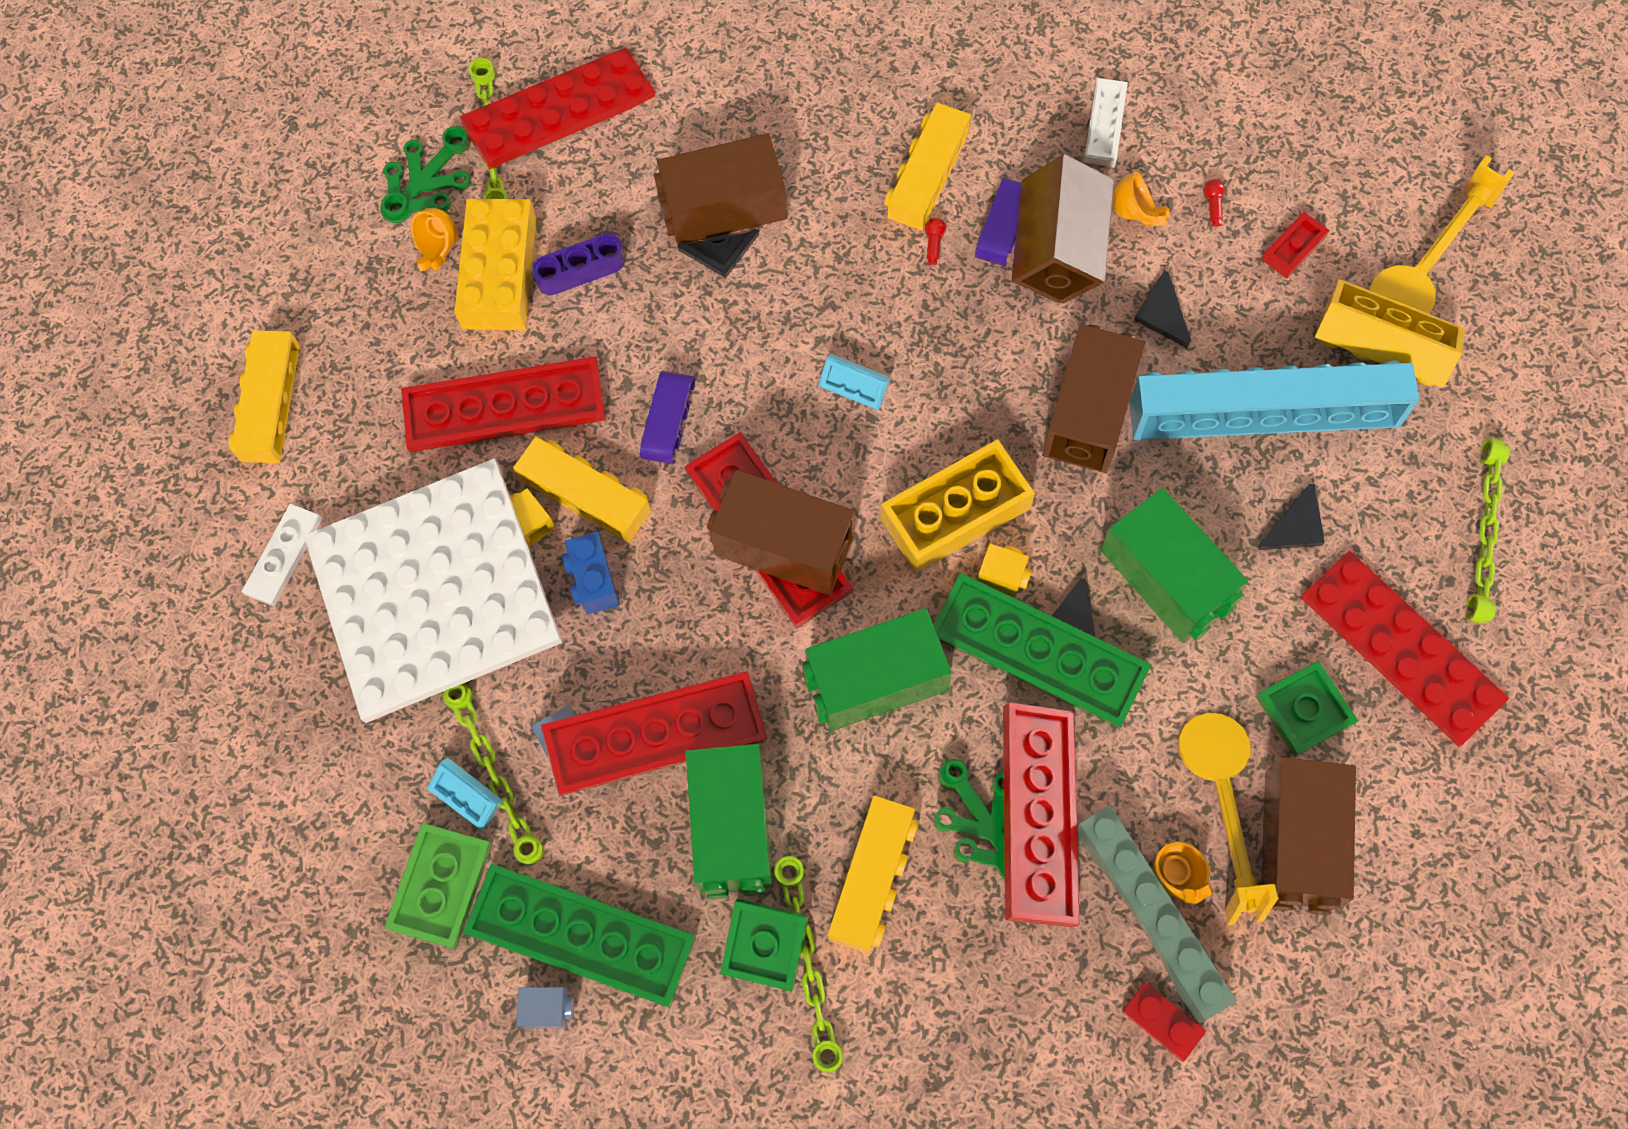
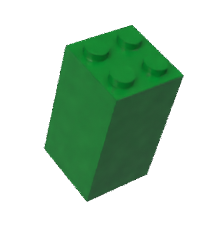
M1163 487L1108 530L1101 552L1182 643L1190 637L1195 641L1200 639L1211 629L1210 625L1218 617L1221 621L1228 617L1237 608L1236 604L1245 596L1242 593L1248 583L1245 576Z
M927 608L806 648V661L801 662L802 675L808 692H816L813 695L818 721L820 725L827 723L829 732L948 692L952 675Z
M759 744L686 751L694 884L700 894H707V899L728 898L729 891L743 890L744 896L765 894V888L773 887L763 760Z

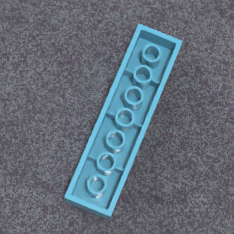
M1387 361L1380 365H1366L1363 362H1356L1348 366L1332 367L1330 364H1320L1313 368L1285 366L1276 370H1264L1260 367H1254L1245 371L1230 372L1228 369H1218L1211 373L1182 371L1173 375L1151 372L1138 377L1129 402L1133 440L1396 428L1401 427L1420 399L1413 363Z

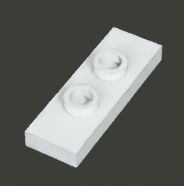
M1102 78L1096 79L1083 163L1115 167L1128 82Z
M289 504L241 592L246 596L275 607L307 548L304 535L317 530L322 520L321 516Z

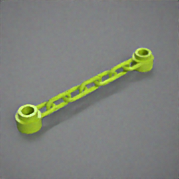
M477 58L470 63L469 73L476 85V94L482 99L483 106L489 104L488 99L493 95L492 81L495 78V71L490 60ZM482 72H487L485 75L478 76ZM488 85V94L485 89L482 90L481 94L480 86ZM498 166L490 169L491 178L486 183L487 191L482 199H508L504 191L503 181L496 174Z
M1491 437L1486 438L1481 445V452L1488 451L1487 458L1485 459L1480 456V463L1489 465V470L1484 479L1483 497L1486 503L1485 513L1481 518L1479 539L1482 545L1475 573V581L1478 588L1477 594L1470 595L1466 602V608L1473 607L1472 616L1465 613V620L1478 624L1492 621L1496 612V604L1491 602L1489 598V591L1494 582L1495 563L1492 557L1493 547L1498 539L1499 523L1496 514L1497 503L1501 500L1502 495L1500 470L1501 465L1507 462L1510 455V447L1505 445L1503 440ZM1497 482L1496 494L1488 495L1489 483L1494 484ZM1493 523L1492 536L1487 535L1485 537V525ZM1489 566V577L1481 579V568Z
M463 683L444 691L443 700L445 704L454 711L458 722L462 726L468 727L473 738L470 742V747L477 763L482 767H487L492 778L489 782V789L498 796L494 784L496 787H501L502 782L509 796V800L507 797L502 798L503 803L501 802L499 807L506 809L511 819L508 824V831L515 844L513 848L515 858L523 865H535L543 857V844L537 837L532 835L525 819L517 817L512 805L515 797L505 777L497 775L493 766L496 758L494 750L488 738L484 735H479L474 725L477 714L472 705L473 693L467 684ZM462 690V695L459 699L453 700L451 698L454 691ZM468 708L472 718L466 715L464 721L460 711ZM482 741L490 755V758L484 756V761H482L475 745L482 746ZM521 823L526 835L518 839L513 826L519 829ZM533 844V852L529 855H523L522 848L524 845Z
M786 856L776 863L774 869L775 877L778 883L782 885L786 904L793 908L795 913L801 914L800 907L805 901L802 886L804 877L803 865L799 859L793 856ZM791 866L796 869L797 873L794 878L786 879L782 873L786 867ZM797 886L799 901L794 896L792 898L793 902H791L788 888ZM807 923L806 932L809 950L807 945H803L801 957L805 959L807 971L802 976V986L806 1002L810 1006L815 1007L817 1021L812 1026L815 1044L812 1058L818 1070L824 1073H832L841 1066L843 1054L841 1048L835 1043L831 1023L822 1018L820 1005L825 1000V991L820 973L812 969L810 956L815 950V943L811 926ZM815 976L820 998L818 999V995L814 994L812 1000L807 978H809L810 982H813ZM825 1025L829 1041L820 1043L817 1029L819 1027V1030L823 1032ZM825 1050H831L835 1054V1060L830 1065L822 1063L820 1059L822 1052Z

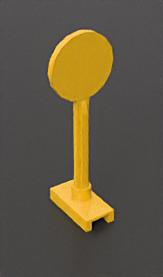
M1486 155L1464 190L1467 194V201L1416 267L1396 265L1384 269L1374 278L1369 291L1430 314L1435 305L1436 290L1427 274L1477 208L1483 205L1489 208L1494 206L1515 172L1509 169L1502 176L1488 167L1492 158Z
M1217 713L1198 715L1184 725L1178 739V752L1184 765L1193 774L1206 780H1212L1215 784L1236 880H1234L1235 892L1225 909L1227 925L1235 924L1242 912L1252 913L1255 911L1256 921L1261 922L1268 916L1278 900L1275 884L1258 886L1256 877L1252 876L1230 778L1239 774L1247 764L1251 755L1250 740L1245 729L1230 717Z

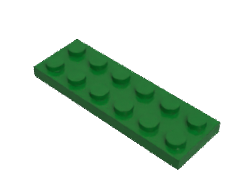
M961 572L933 625L939 641L1119 729L1122 727L1152 665Z
M492 863L463 931V934L667 1008H671L696 936Z

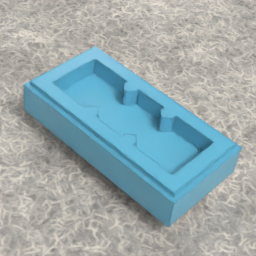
M829 354L818 386L879 410L891 377Z
M449 758L440 762L427 787L429 791L481 831L491 822L502 802L500 797Z

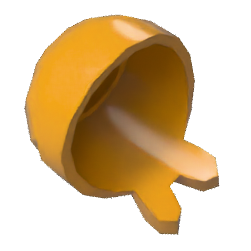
M1135 171L1125 174L1116 184L1112 200L1114 210L1118 216L1123 219L1137 220L1143 225L1162 226L1167 224L1166 219L1170 217L1169 208L1166 206L1155 208L1149 189L1139 172Z
M425 208L412 217L411 235L415 246L423 255L416 260L420 272L432 268L433 271L439 269L447 261V255L459 237L458 228L452 218L443 210L437 208Z
M1178 841L1166 844L1154 858L1152 871L1168 895L1180 898L1186 903L1197 904L1213 894L1209 883L1210 870L1208 862L1203 854L1194 846Z

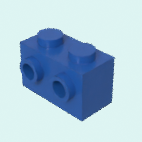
M598 531L565 540L567 553L562 554V559L567 574L573 572L576 583L570 585L575 604H582L587 615L619 606L620 603Z

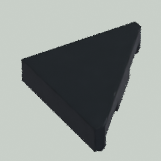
M751 229L748 233L730 236V233L705 238V241L689 244L680 242L677 249L717 274L727 278L759 236V231Z
M1164 270L1137 312L1134 321L1188 348L1191 338L1169 272Z
M1315 484L1308 485L1260 542L1259 550L1323 546L1325 540Z
M1083 578L1073 587L1052 614V617L1096 637L1086 579Z

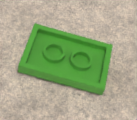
M421 823L384 928L456 950L492 843Z

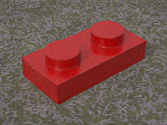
M1303 212L1264 253L1261 260L1287 279L1327 237L1330 230L1306 212Z
M1146 982L1142 984L1122 1011L1125 1016L1182 1062L1187 1059L1207 1032Z

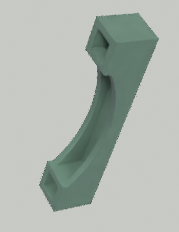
M1109 805L1079 823L1077 826L1079 840L1092 860L1116 888L1141 925L1164 964L1177 990L1176 992L1196 1023L1199 1024L1208 1020L1235 1003L1237 1000L1112 807Z

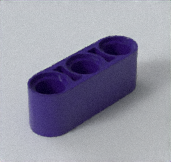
M1003 177L980 235L975 258L1006 267L1008 253L1012 252L1016 240L1021 182Z
M603 234L541 256L533 263L532 272L539 290L546 295H555L618 272L625 264V256L620 239L613 234ZM607 253H614L611 256H604ZM577 264H584L581 267H574ZM554 274L550 278H544L547 275Z
M664 370L660 372L641 440V459L671 465L675 464L676 460H673L675 449H679L684 430H681L683 419L687 420L691 401H688L691 390L695 389V376Z

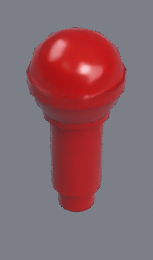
M1218 179L1207 181L1203 188V194L1209 202L1212 227H1221L1223 220L1222 199L1226 188L1223 182Z
M934 217L929 219L924 227L928 238L926 257L928 265H937L941 239L947 230L944 220Z

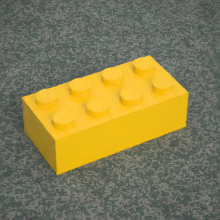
M530 199L466 200L454 311L462 329L526 330L536 228V215Z
M1338 279L1322 312L1315 337L1328 347H1341L1351 351L1355 357L1361 360H1374L1381 364L1387 361L1413 363L1417 381L1427 386L1436 385L1444 388L1462 355L1465 328Z
M997 439L882 503L880 519L916 574L1030 510L1035 493Z

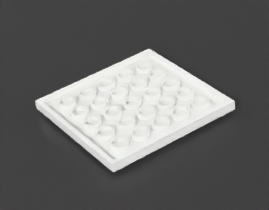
M495 459L304 535L360 719L365 723L562 643L501 470Z

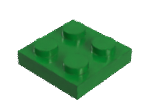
M1319 660L1256 695L1257 700L1294 757L1358 722V719Z
M737 899L734 903L720 974L792 992L796 982L809 916Z

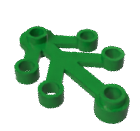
M452 126L443 132L442 140L445 146L423 170L421 167V157L424 150L421 143L417 140H410L405 143L403 150L408 159L410 184L403 192H401L400 179L403 177L404 171L398 162H389L384 166L383 172L388 183V194L382 199L380 211L386 221L401 223L406 221L411 213L419 212L425 208L435 207L446 212L451 207V201L445 193L439 192L430 198H415L420 192L453 187L456 190L462 191L470 186L471 179L469 174L463 170H458L450 175L435 177L455 154H461L468 149L469 139L463 128ZM461 140L460 143L452 145L454 141ZM412 147L419 148L415 153L408 152ZM391 169H399L395 175L388 174ZM458 178H466L465 182L461 184L456 183ZM440 199L446 200V202H445L444 205H442V206H437V205H436V202H437L438 200H440ZM401 206L399 210L392 211L394 207Z
M949 759L940 767L937 775L938 781L946 790L957 791L976 821L958 817L952 809L944 807L939 809L934 816V826L941 832L951 830L989 840L997 852L977 848L976 843L972 839L963 838L955 845L953 850L954 856L962 863L972 861L995 867L1000 876L1005 879L1004 834L1002 832L1004 824V790L998 785V781H1004V773L998 774L992 782L991 787L994 794L989 813L967 780L968 769L966 765L960 760ZM949 768L958 769L960 776L953 777L950 775ZM947 815L951 819V824H942L939 816ZM960 846H968L971 850V855H963L960 852Z

